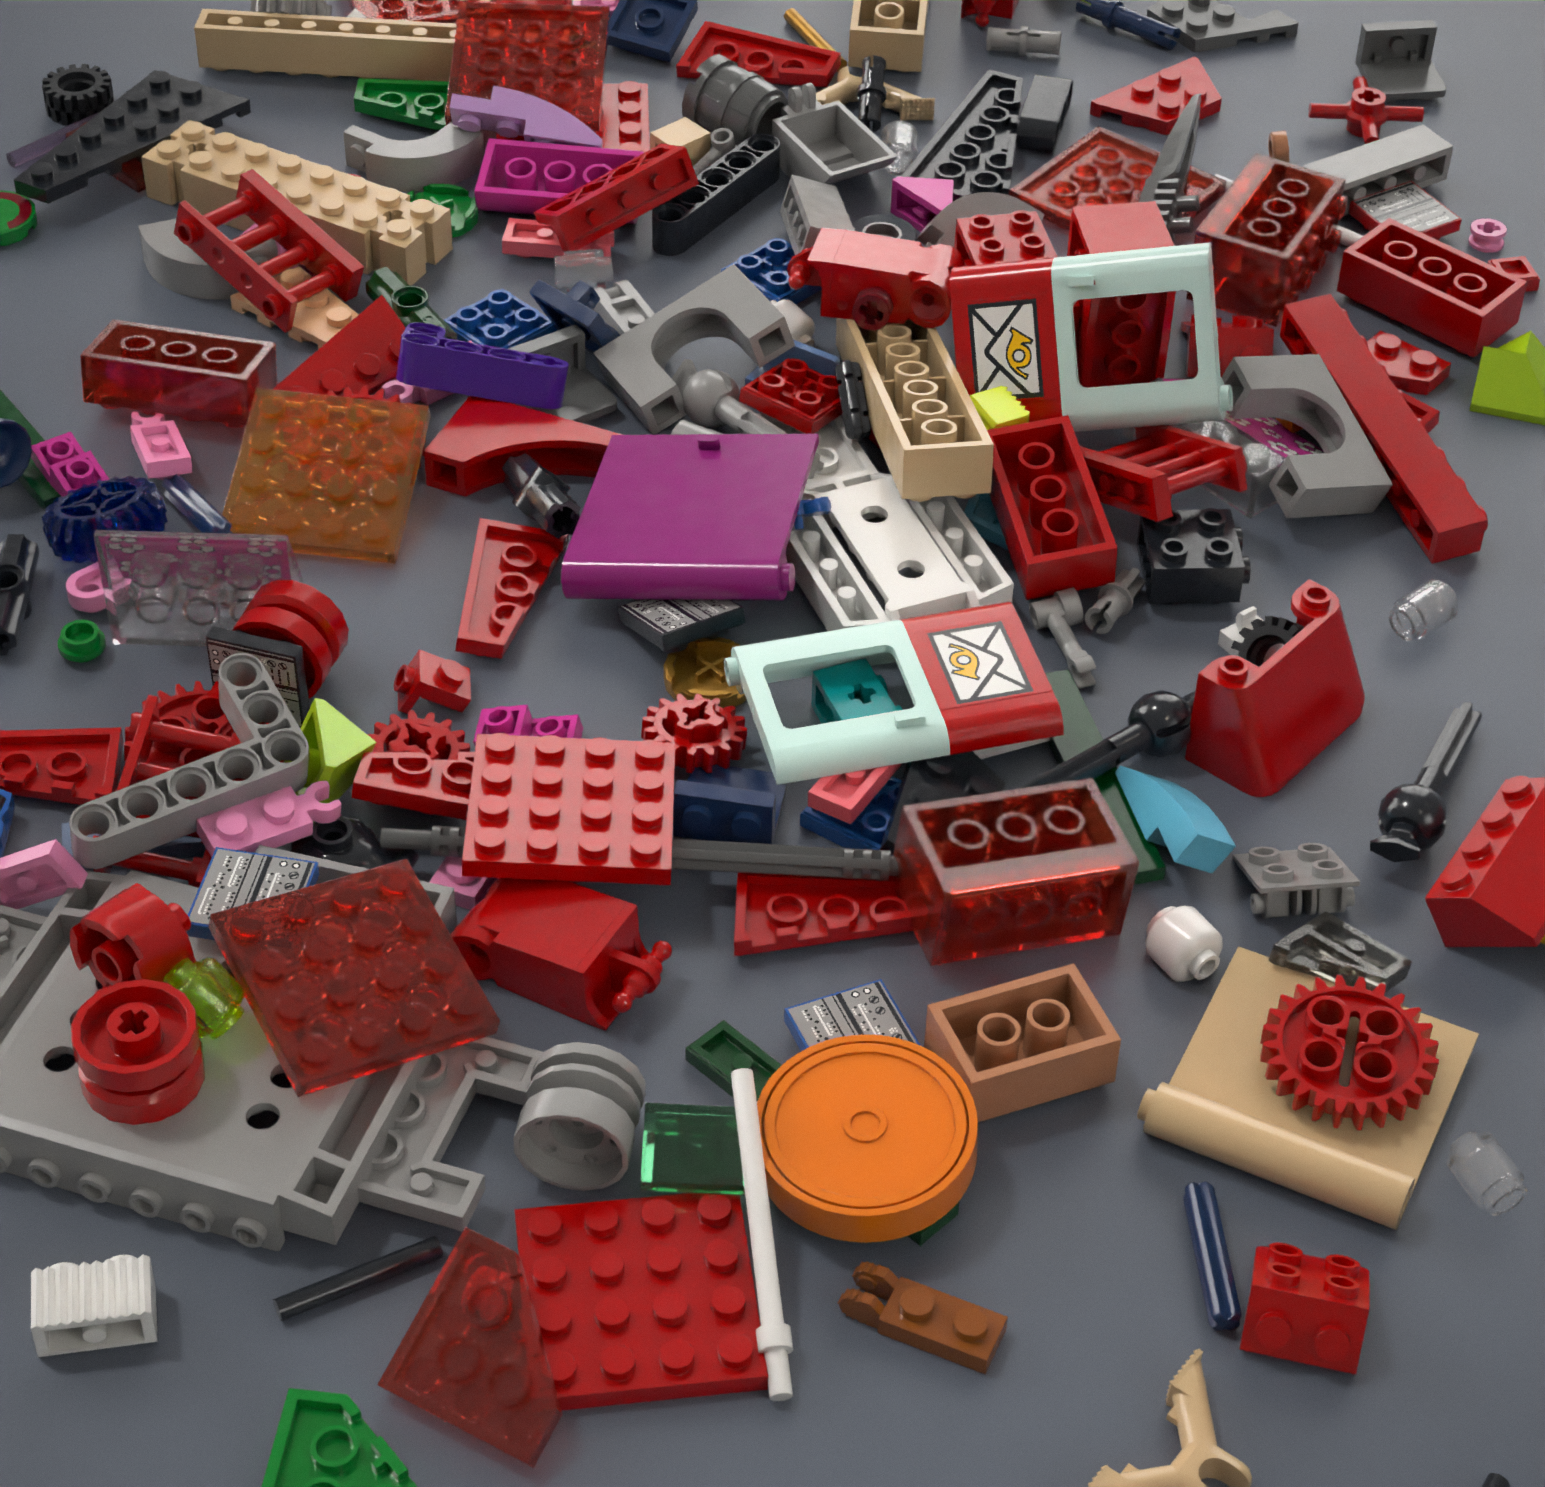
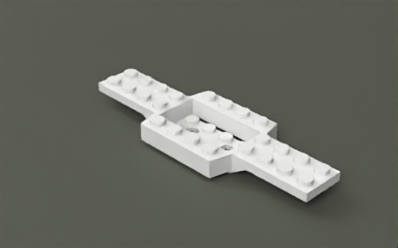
M758 413L787 434H805L764 413ZM841 416L814 433L819 435L816 453L821 455L819 460L824 463L822 471H815L813 479L807 480L801 500H814L827 496L831 501V512L825 515L802 517L804 529L795 530L793 525L785 552L787 563L794 564L797 583L827 631L1007 601L1012 603L1013 581L953 496L932 497L930 500L922 502L902 499L892 475L879 473L856 439H849L846 436L844 421ZM875 517L886 518L884 521L879 523H871L866 521V519H872ZM832 528H838L848 544V549L855 554L866 571L867 578L873 582L885 600V612L832 532ZM910 567L913 571L924 574L917 578H906L900 575L899 571ZM1050 738L975 750L973 752L980 759L1047 742L1050 741Z

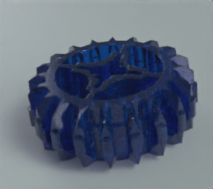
M114 476L110 480L105 481L99 479L96 483L83 484V487L79 489L69 490L66 496L57 497L53 501L54 503L45 509V514L42 516L43 531L54 556L61 557L62 561L70 562L74 560L75 563L80 564L87 560L96 563L106 557L112 560L99 531L162 533L165 530V524L168 522L166 516L167 508L156 484L148 481L147 478L139 477L135 479L133 476H127L123 479Z

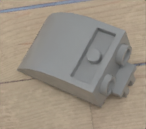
M813 83L803 84L802 91L798 86L790 88L788 91V106L781 107L783 117L772 120V135L780 141V168L789 177L792 174L832 184L891 165L898 157L840 101L821 105L816 100V89Z

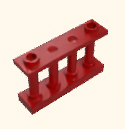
M254 169L240 175L236 200L205 215H201L186 200L179 203L174 234L183 244L193 250L257 307L267 319L275 323L285 333L292 330L299 302L327 288L331 289L345 302L358 295L364 266ZM244 214L259 226L232 240L217 229V227ZM270 239H274L287 250L259 265L244 253ZM299 263L303 264L315 275L288 290L273 278V276Z
M1169 425L1135 427V440L1100 452L1080 446L1101 503L1157 522L1173 517L1172 495L1209 482L1237 492L1248 490L1246 481L1247 462L1241 446Z
M148 694L143 712H134L131 719L128 740L132 741V745L116 791L175 769L147 763L153 741L209 753L220 752L241 744L235 732L230 737L159 722L158 696ZM235 778V779H231V780H233V781H243V780H246V779H243V778ZM150 815L136 816V818L141 819L151 817ZM197 832L186 835L200 838ZM205 849L203 858L195 856L193 861L145 851L110 866L94 869V872L110 874L112 867L118 866L186 880L188 885L199 888L212 857L207 849Z

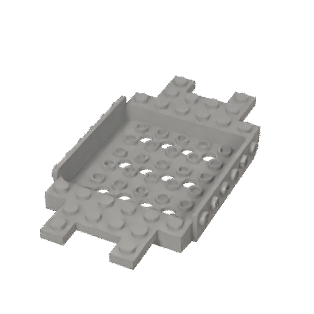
M130 870L127 875L86 871L88 875L82 889L68 888L48 917L0 905V1173L6 1172L27 1178L42 1187H58L82 1194L94 1202H109L130 1208L145 1217L154 1218L157 1216L181 1223L196 1232H212L236 1239L247 1247H263L273 1251H280L285 1242L283 1230L336 1245L359 1202L462 1232L465 1231L485 1191V1175L440 1163L476 1092L525 1105L526 1091L531 1082L533 1066L541 1053H543V1051L454 1028L468 1002L465 972L421 955L420 946L304 916L290 952L189 937L194 957L198 964V970L174 988L185 993L195 1011L212 1003H219L226 1007L225 1013L219 1018L213 1020L202 1019L207 1024V1027L197 1018L199 1040L204 1057L205 1080L197 1097L181 1112L159 1122L130 1125L110 1121L92 1110L82 1093L77 1063L70 1069L61 1072L50 1071L45 1067L49 1059L58 1058L63 1054L74 1056L71 1024L80 1006L99 990L97 987L100 982L95 978L89 966L79 970L70 948V930L73 926L80 923L84 915L135 883L144 886L167 905L177 903L187 915L199 888ZM236 965L246 966L250 970L249 974L239 981H226L219 976L222 970L231 969ZM334 991L343 992L349 997L348 1001L338 1008H326L318 1003L320 997L330 995ZM311 1030H318L326 1035L324 1042L316 1047L306 1048L295 1042L298 1035L306 1034ZM288 1069L296 1070L303 1075L300 1083L290 1088L277 1087L271 1082L275 1075L282 1074ZM264 1110L273 1111L279 1115L278 1122L267 1129H255L247 1123L250 1116L257 1115Z

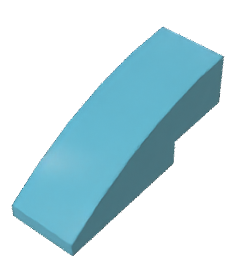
M1121 765L1115 771L1146 841L1166 846L1174 862L1213 873L1236 847L1223 823L1209 806L1192 792L1176 783Z

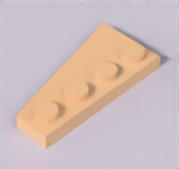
M301 267L286 270L273 278L288 290L312 276ZM325 289L297 304L292 330L288 334L290 338L301 343L303 341L314 342L318 344L319 349L359 314L328 289ZM240 292L230 295L233 310L241 314L250 311L257 315L259 323L270 328L275 325Z

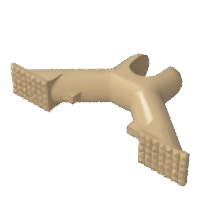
M848 66L843 67L838 72L837 83L817 92L816 100L821 105L840 101L843 105L848 102H859L857 88L861 84L862 77L851 75ZM884 82L887 95L882 106L898 112L900 120H934L935 98H921Z
M1200 1348L1193 1351L1194 1354L1190 1355V1359L1186 1360V1364L1182 1365V1369L1177 1371L1178 1374L1173 1376L1174 1379L1170 1380V1385H1168L1169 1389L1165 1399L1166 1405L1172 1407V1409L1167 1414L1166 1420L1178 1427L1182 1449L1170 1465L1142 1470L1128 1463L1121 1473L1105 1465L1101 1467V1471L1096 1472L1097 1476L1092 1478L1093 1481L1088 1483V1487H1207L1201 1481L1205 1478H1215L1230 1487L1251 1486L1252 1476L1249 1467L1217 1446L1201 1364L1203 1351Z

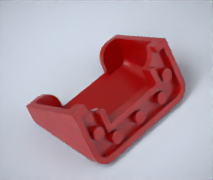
M1310 579L1295 590L1291 598V610L1297 617L1296 623L1304 626V628L1260 667L1240 656L1228 655L1217 658L1198 673L1190 722L1192 733L1186 747L1185 759L1243 793L1254 797H1267L1277 793L1360 717L1363 710L1365 692L1340 601L1335 593Z

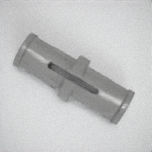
M1021 26V29L988 27L986 50L1019 52V55L1027 56V53L1059 55L1061 31L1029 30V26Z

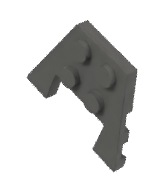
M1158 0L1147 9L1148 17L1174 27H1179L1181 30L1179 39L1168 34L1166 35L1194 53L1233 47L1237 45V39L1250 38L1258 43L1269 41L1270 34L1284 32V38L1297 36L1299 24L1277 9L1248 20L1235 12L1232 6L1222 4L1217 0Z

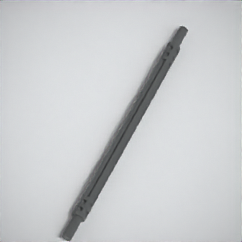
M433 825L432 830L382 828L380 846L381 848L428 850L431 856L462 857L466 827ZM672 838L671 869L889 881V876L940 879L941 858L890 856V850Z

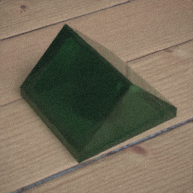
M645 1102L640 1190L745 1195L735 1107Z

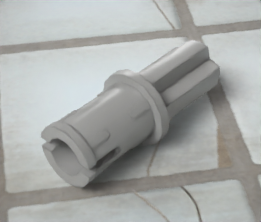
M1134 567L1130 571L1123 569L1116 577L1115 583H1108L1099 591L1097 602L1085 614V622L1089 629L1093 630L1095 625L1102 621L1096 633L1105 634L1111 630L1120 616L1129 613L1133 607V599L1145 585V580L1139 576L1141 572L1139 569Z

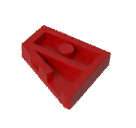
M1380 330L1367 341L1369 350L1376 360L1385 366L1387 375L1396 389L1409 393L1428 395L1449 377L1452 363L1437 357L1430 351L1422 350L1400 340L1393 334Z

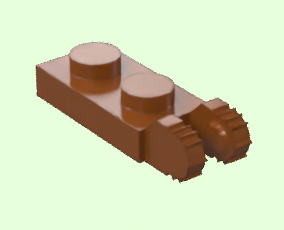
M861 1261L859 1267H856L852 1274L856 1286H859L860 1289L847 1288L845 1293H842L837 1303L842 1313L851 1317L852 1320L857 1319L860 1323L878 1329L877 1333L986 1374L1006 1332L1007 1316L902 1276L898 1279L887 1267L877 1266L873 1262ZM877 1297L887 1300L886 1306Z

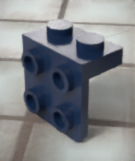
M715 764L713 765L712 773H707L702 767H695L694 771L689 773L687 781L677 780L675 785L673 836L709 841L773 844L787 791V783L777 785L773 772L732 766L725 769Z

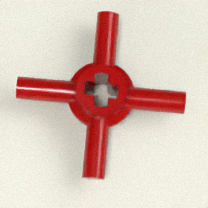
M1363 76L1356 77L1353 80L1354 91L1352 92L1351 100L1346 104L1310 103L1308 111L1309 118L1346 119L1347 131L1354 136L1363 138L1364 144L1379 140L1378 134L1380 133L1381 125L1387 121L1422 122L1424 118V107L1386 106V95L1378 89L1369 87L1367 79Z

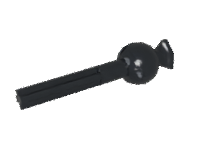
M1164 690L1143 695L1132 706L1127 727L1013 790L1014 796L1010 798L1012 807L1019 809L1020 816L1027 817L1142 751L1157 757L1179 753L1191 739L1190 722L1195 691L1185 695L1183 698L1180 695Z
M1463 702L1460 709L1454 708L1415 782L1394 787L1381 800L1378 812V825L1382 836L1370 841V851L1392 862L1419 860L1420 851L1431 848L1444 834L1447 810L1441 795L1482 718L1481 712L1473 711V703Z

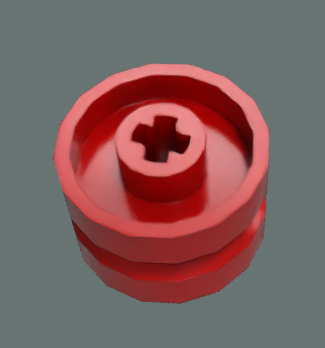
M274 580L262 585L232 629V631L240 630L250 635L277 641L285 640L302 646L308 698L313 697L324 683L331 671V667L348 643L349 632L343 613L328 596L313 586L295 580Z
M140 979L119 982L97 991L80 1006L71 1024V1039L75 1061L79 1066L82 1093L92 1110L110 1121L138 1125L159 1122L177 1114L197 1097L205 1080L204 1057L199 1040L196 1011L185 993L168 983Z

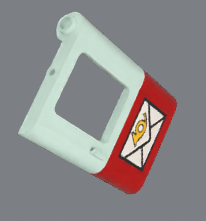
M1211 242L952 268L950 273V296L956 370L969 396L995 387L1006 386L1008 387L1007 391H1011L1012 396H1016V401H1021V406H1025V410L1030 411L1029 422L1068 415L1074 432L1224 421L1226 411L1233 410L1232 387L1230 384L1224 385V381L1220 376ZM1187 290L1192 294L1198 374L1194 379L1089 388L1083 387L1079 383L1073 314L1075 302L1082 299Z
M1009 601L736 646L731 649V657L724 658L727 684L729 687L736 686L739 694H745L753 721L756 724L777 785L1064 735L1063 717L1058 700L1014 606ZM863 658L867 659L870 666L896 662L914 704V707L910 709L789 729L784 727L780 720L767 683L812 676L814 670Z

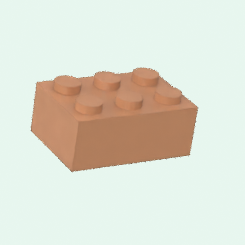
M1074 963L927 1005L924 1048L944 1059L962 1077L973 1097L978 1122L1115 1082L1121 1038Z

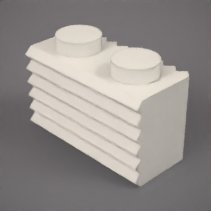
M144 1254L139 1258L132 1255H117L105 1260L103 1263L95 1260L92 1264L83 1262L78 1266L70 1262H61L51 1267L48 1266L44 1270L35 1268L31 1272V1332L38 1357L157 1342L156 1286L150 1257Z

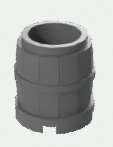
M720 54L710 56L700 64L696 71L701 73L696 84L689 82L685 89L682 101L683 117H687L710 133L719 128L730 129L733 132L736 146L755 134L772 135V120L783 117L781 107L788 106V100L781 90L765 81L764 77L740 68L736 62Z

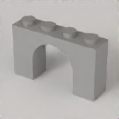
M733 264L601 347L593 354L605 381L652 435H656L687 415L684 412V400L677 384L664 371L672 355L684 345L705 337L727 338L737 343L761 368L794 347L795 343L784 315Z
M1313 354L1234 357L1222 376L1224 385L1230 384L1233 391V410L1229 411L1232 418H1280L1290 421L1309 432L1324 451V454L1288 455L1269 483V487L1286 518L1373 513L1393 483L1321 356Z

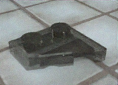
M1326 911L1274 943L1268 960L1274 965L1314 977H1320L1331 982H1335L1337 975H1342L1346 985L1354 987L1359 977H1364L1367 990L1373 991L1379 984L1384 983L1386 984L1385 993L1407 978L1412 964L1411 960Z

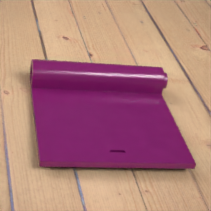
M612 435L562 562L561 584L564 596L567 599L785 600L787 591H793L795 587V567L793 563H787L785 551L817 451L819 435Z

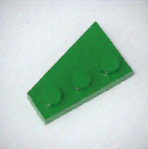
M359 78L354 95L355 112L441 130L452 122L449 109L452 94L472 97L471 82Z

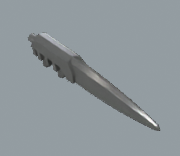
M1200 93L1192 96L1176 121L1157 158L1150 177L1145 181L1139 202L1156 201L1173 242L1175 241V234L1193 233L1192 217H1182L1181 213L1199 211L1200 208L1198 195H1184L1198 132L1201 105Z

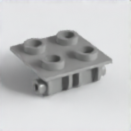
M1304 843L1300 844L1296 850L1279 851L1273 847L1260 846L1251 848L1249 853L1233 854L1235 863L1259 891V893L1251 894L1250 906L1253 914H1261L1263 918L1289 916L1290 908L1293 916H1299L1302 911V890L1304 908L1308 915L1315 914L1316 911L1318 914L1344 912L1346 907L1354 906L1355 894L1352 886H1360V880L1335 852L1324 844Z

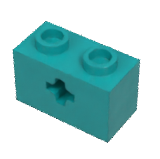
M866 658L813 671L811 706L821 724L903 710L900 705H894L888 695L887 685L883 676L875 674Z

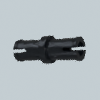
M873 55V67L870 66V56L865 57L862 61V81L857 88V97L860 102L858 119L868 129H870V121H872V130L876 132L881 128L882 103L885 102L887 95L886 88L884 87L886 61L880 56Z

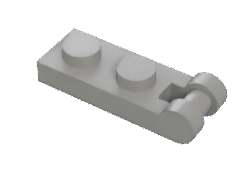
M627 279L614 282L612 288H594L600 297V301L594 308V311L599 313L604 321L620 335L655 314Z

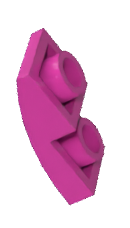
M71 431L32 445V460L51 486L68 502L76 501L111 487L110 479L92 452H84Z
M528 705L498 706L481 709L473 743L476 745L477 734L494 733L542 737L554 735L562 738H581L583 726L578 714L532 718Z

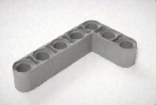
M246 653L232 654L225 658L219 667V703L241 744L77 807L71 814L69 826L72 854L80 865L91 869L110 866L196 832L198 818L289 786L292 787L294 792L303 788L308 777L309 745L307 739L264 665L257 657ZM260 722H266V723H269V724H258V723H260ZM281 760H289V761H292V762L283 763V762H279V761H281ZM243 778V779H246V780H243V781H233V780H231V779ZM189 796L198 797V799L188 800L184 798ZM139 815H150V816H151V817H149V818H144V819L136 818V816H139ZM89 834H102L100 837H87Z

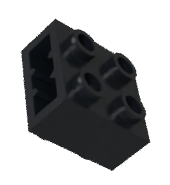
M1231 509L1172 510L1173 517L1159 522L1140 516L1136 546L1149 604L1240 602L1242 584L1249 583L1251 568L1249 557L1242 556L1243 533L1241 527H1235Z

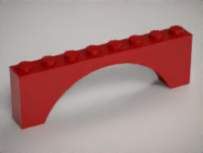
M469 396L424 450L426 485L466 497L481 489L503 483L505 476L501 468L510 456L518 457L524 453L536 459L545 469L555 475L595 478L611 436L623 434L509 402Z

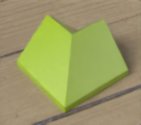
M1532 331L1498 348L1483 347L1469 411L1545 425V347Z
M314 698L300 728L309 745L308 777L303 788L295 792L297 796L305 794L306 789L315 782L328 781L330 785L329 798L319 802L330 803L338 800L353 784L363 753L372 752L376 741L324 699ZM285 760V761H284V763L292 762V761H289V760Z

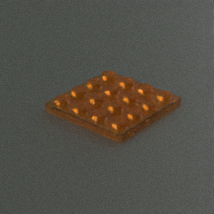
M256 388L222 513L232 523L230 530L234 535L286 536L292 553L396 564L431 417L429 406Z

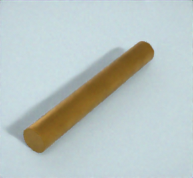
M790 8L785 12L784 19L809 45L836 51L794 8ZM842 56L841 65L837 73L840 69L847 66V62Z

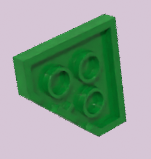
M288 1388L261 1487H417L409 1477L407 1467L382 1436L377 1437L362 1419L361 1410L348 1394Z

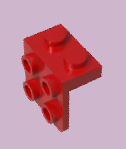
M1191 314V321H1181V330L1188 334L1185 376L1196 377L1198 374L1195 318L1194 314ZM1233 315L1232 323H1222V318L1216 317L1221 377L1234 357L1273 356L1274 329L1263 325V319H1259L1257 316Z
M1271 1243L1269 1247H1256L1251 1289L1239 1350L1356 1374L1369 1314L1370 1271L1360 1266L1357 1260L1343 1255L1333 1254L1326 1256V1259L1305 1255L1298 1247L1286 1243Z

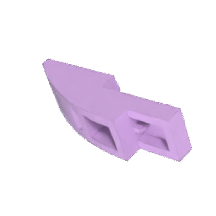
M493 86L491 100L452 94L449 107L452 123L465 131L477 132L482 129L497 132L499 135L507 138H516L518 135L524 136V140L528 142L603 148L602 139L586 124L567 111L536 96L499 86Z

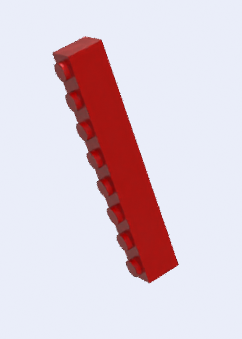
M1331 293L1284 305L1280 331L1281 339L1292 355L1319 354L1393 483L1386 494L1387 498L1431 564L1480 551L1484 533L1488 528V518L1482 506L1477 505L1471 497L1463 478L1455 474L1447 462L1442 448L1437 447L1428 435L1424 422L1412 412L1403 392L1397 390L1388 377L1385 366L1378 362L1369 350L1365 337L1359 335L1351 324L1346 310L1340 308Z

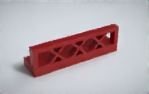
M661 143L538 209L534 214L538 223L554 227L562 251L571 254L698 185L699 182L687 148Z

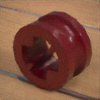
M871 286L864 288L859 292L852 308L855 322L866 330L881 329L887 324L893 310L892 298L886 290L879 287ZM869 301L878 303L876 316L867 314Z

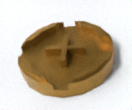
M702 638L688 643V648L683 651L668 654L664 663V683L666 691L675 701L677 694H682L687 700H693L696 694H701L706 699H721L720 707L724 708L727 706H738L747 700L745 694H739L736 686H728L724 671V658L731 657L732 647L740 646V644L725 638Z

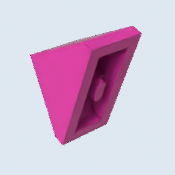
M896 177L892 179L891 213L909 222L915 229L921 232L947 205L952 203L954 180Z

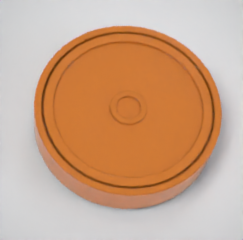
M863 1034L837 1037L820 1042L797 1053L780 1066L769 1078L757 1100L768 1196L787 1217L802 1227L822 1236L848 1242L869 1243L894 1240L914 1234L945 1216L963 1197L974 1175L977 1163L978 1120L975 1103L969 1088L956 1070L934 1052L910 1041L890 1036Z

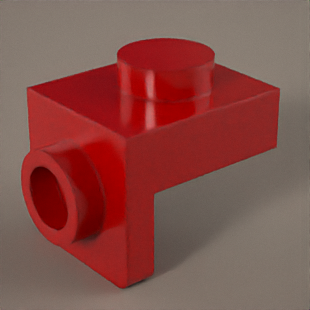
M419 649L409 665H402L396 674L393 688L394 691L398 692V711L408 714L409 710L412 709L419 697L463 713L471 702L470 668L462 666L454 660L444 659Z

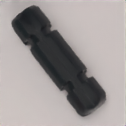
M843 360L842 364L835 367V376L838 384L843 419H848L844 420L845 433L849 439L861 441L864 440V437L871 434L869 416H865L868 415L864 385L861 381V368L858 362Z

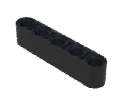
M755 134L748 137L698 174V185L655 207L652 210V248L654 251L665 256H675L685 252L776 183L779 179L780 170L779 139L770 134Z

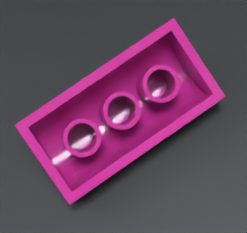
M489 138L474 190L476 206L478 210L535 215L534 212L634 159L643 154L644 151ZM638 217L628 223L636 224Z

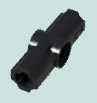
M524 453L518 457L510 456L501 469L505 476L504 484L515 496L512 503L523 513L537 521L546 532L559 539L563 535H573L580 518V506L568 494L571 488L555 474L545 469L530 455Z
M8 534L7 538L0 542V655H7L11 648L17 647L23 621L32 612L29 595L39 559V548L37 543L28 540L24 534Z

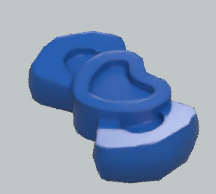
M826 496L814 500H801L794 522L795 530L804 529L802 517L830 513L832 506L829 498Z

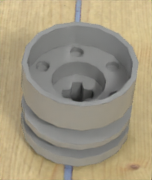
M582 1042L559 1044L541 1053L533 1066L531 1082L526 1091V1103L521 1110L513 1138L514 1153L522 1166L540 1180L565 1189L580 1191L603 1189L620 1181L629 1166L635 1141V1128L639 1123L640 1109L643 1107L646 1095L645 1079L637 1066L621 1053L597 1044Z

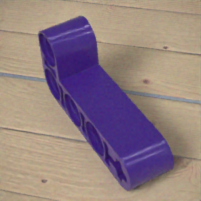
M410 323L401 336L396 379L404 384L543 409H559L563 406L569 364L562 359L445 338L446 331L444 328L429 323Z

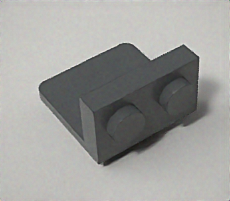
M1433 20L1362 24L1355 63L1361 75L1367 79L1368 86L1378 89L1386 95V103L1406 99L1427 101L1432 98L1445 96L1447 87L1431 61L1437 26Z
M577 325L508 348L559 358L569 364L563 406L561 408L543 409L526 405L520 406L580 423L600 418L617 409V398L586 368L585 333Z

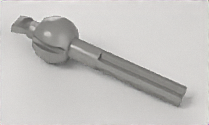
M684 359L672 377L684 400V412L694 424L706 428H717L727 424L740 434H787L739 402V386L728 373L711 369L697 372L691 359ZM818 453L815 454L808 479H813L815 471H822L824 463L819 460L821 455Z

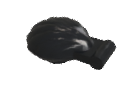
M340 816V818L331 823L313 822V835L292 842L290 851L402 877L409 876L419 859L417 852L414 850L381 848L380 842H378L370 826H365L364 822L360 819Z

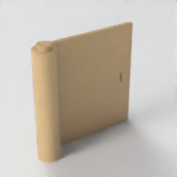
M1238 946L1170 1083L1162 1082L1157 1090L1148 1088L1145 1092L1137 1114V1119L1145 1121L1143 1132L1397 1230L1477 1042L1479 1033L1421 1013L1418 1023H1431L1433 1026L1430 1039L1436 1040L1439 1043L1436 1054L1439 1064L1429 1095L1422 1096L1420 1108L1415 1110L1407 1106L1405 1117L1402 1121L1387 1113L1383 1128H1379L1370 1117L1365 1118L1361 1131L1356 1130L1351 1118H1344L1338 1129L1334 1128L1332 1115L1326 1113L1314 1122L1311 1120L1313 1108L1309 1105L1296 1111L1291 1109L1294 1098L1293 1093L1279 1097L1276 1095L1278 1080H1266L1265 1078L1267 1063L1260 1062L1262 1049L1260 1041L1263 1025L1267 1023L1269 1009H1278L1279 998L1282 994L1293 998L1295 986L1299 983L1312 992L1316 977H1320L1328 987L1334 986L1335 981ZM1350 1017L1345 1040L1346 1044L1339 1076V1084L1343 1087L1348 1086L1353 1063L1352 1059L1359 1026V1019L1356 1017Z

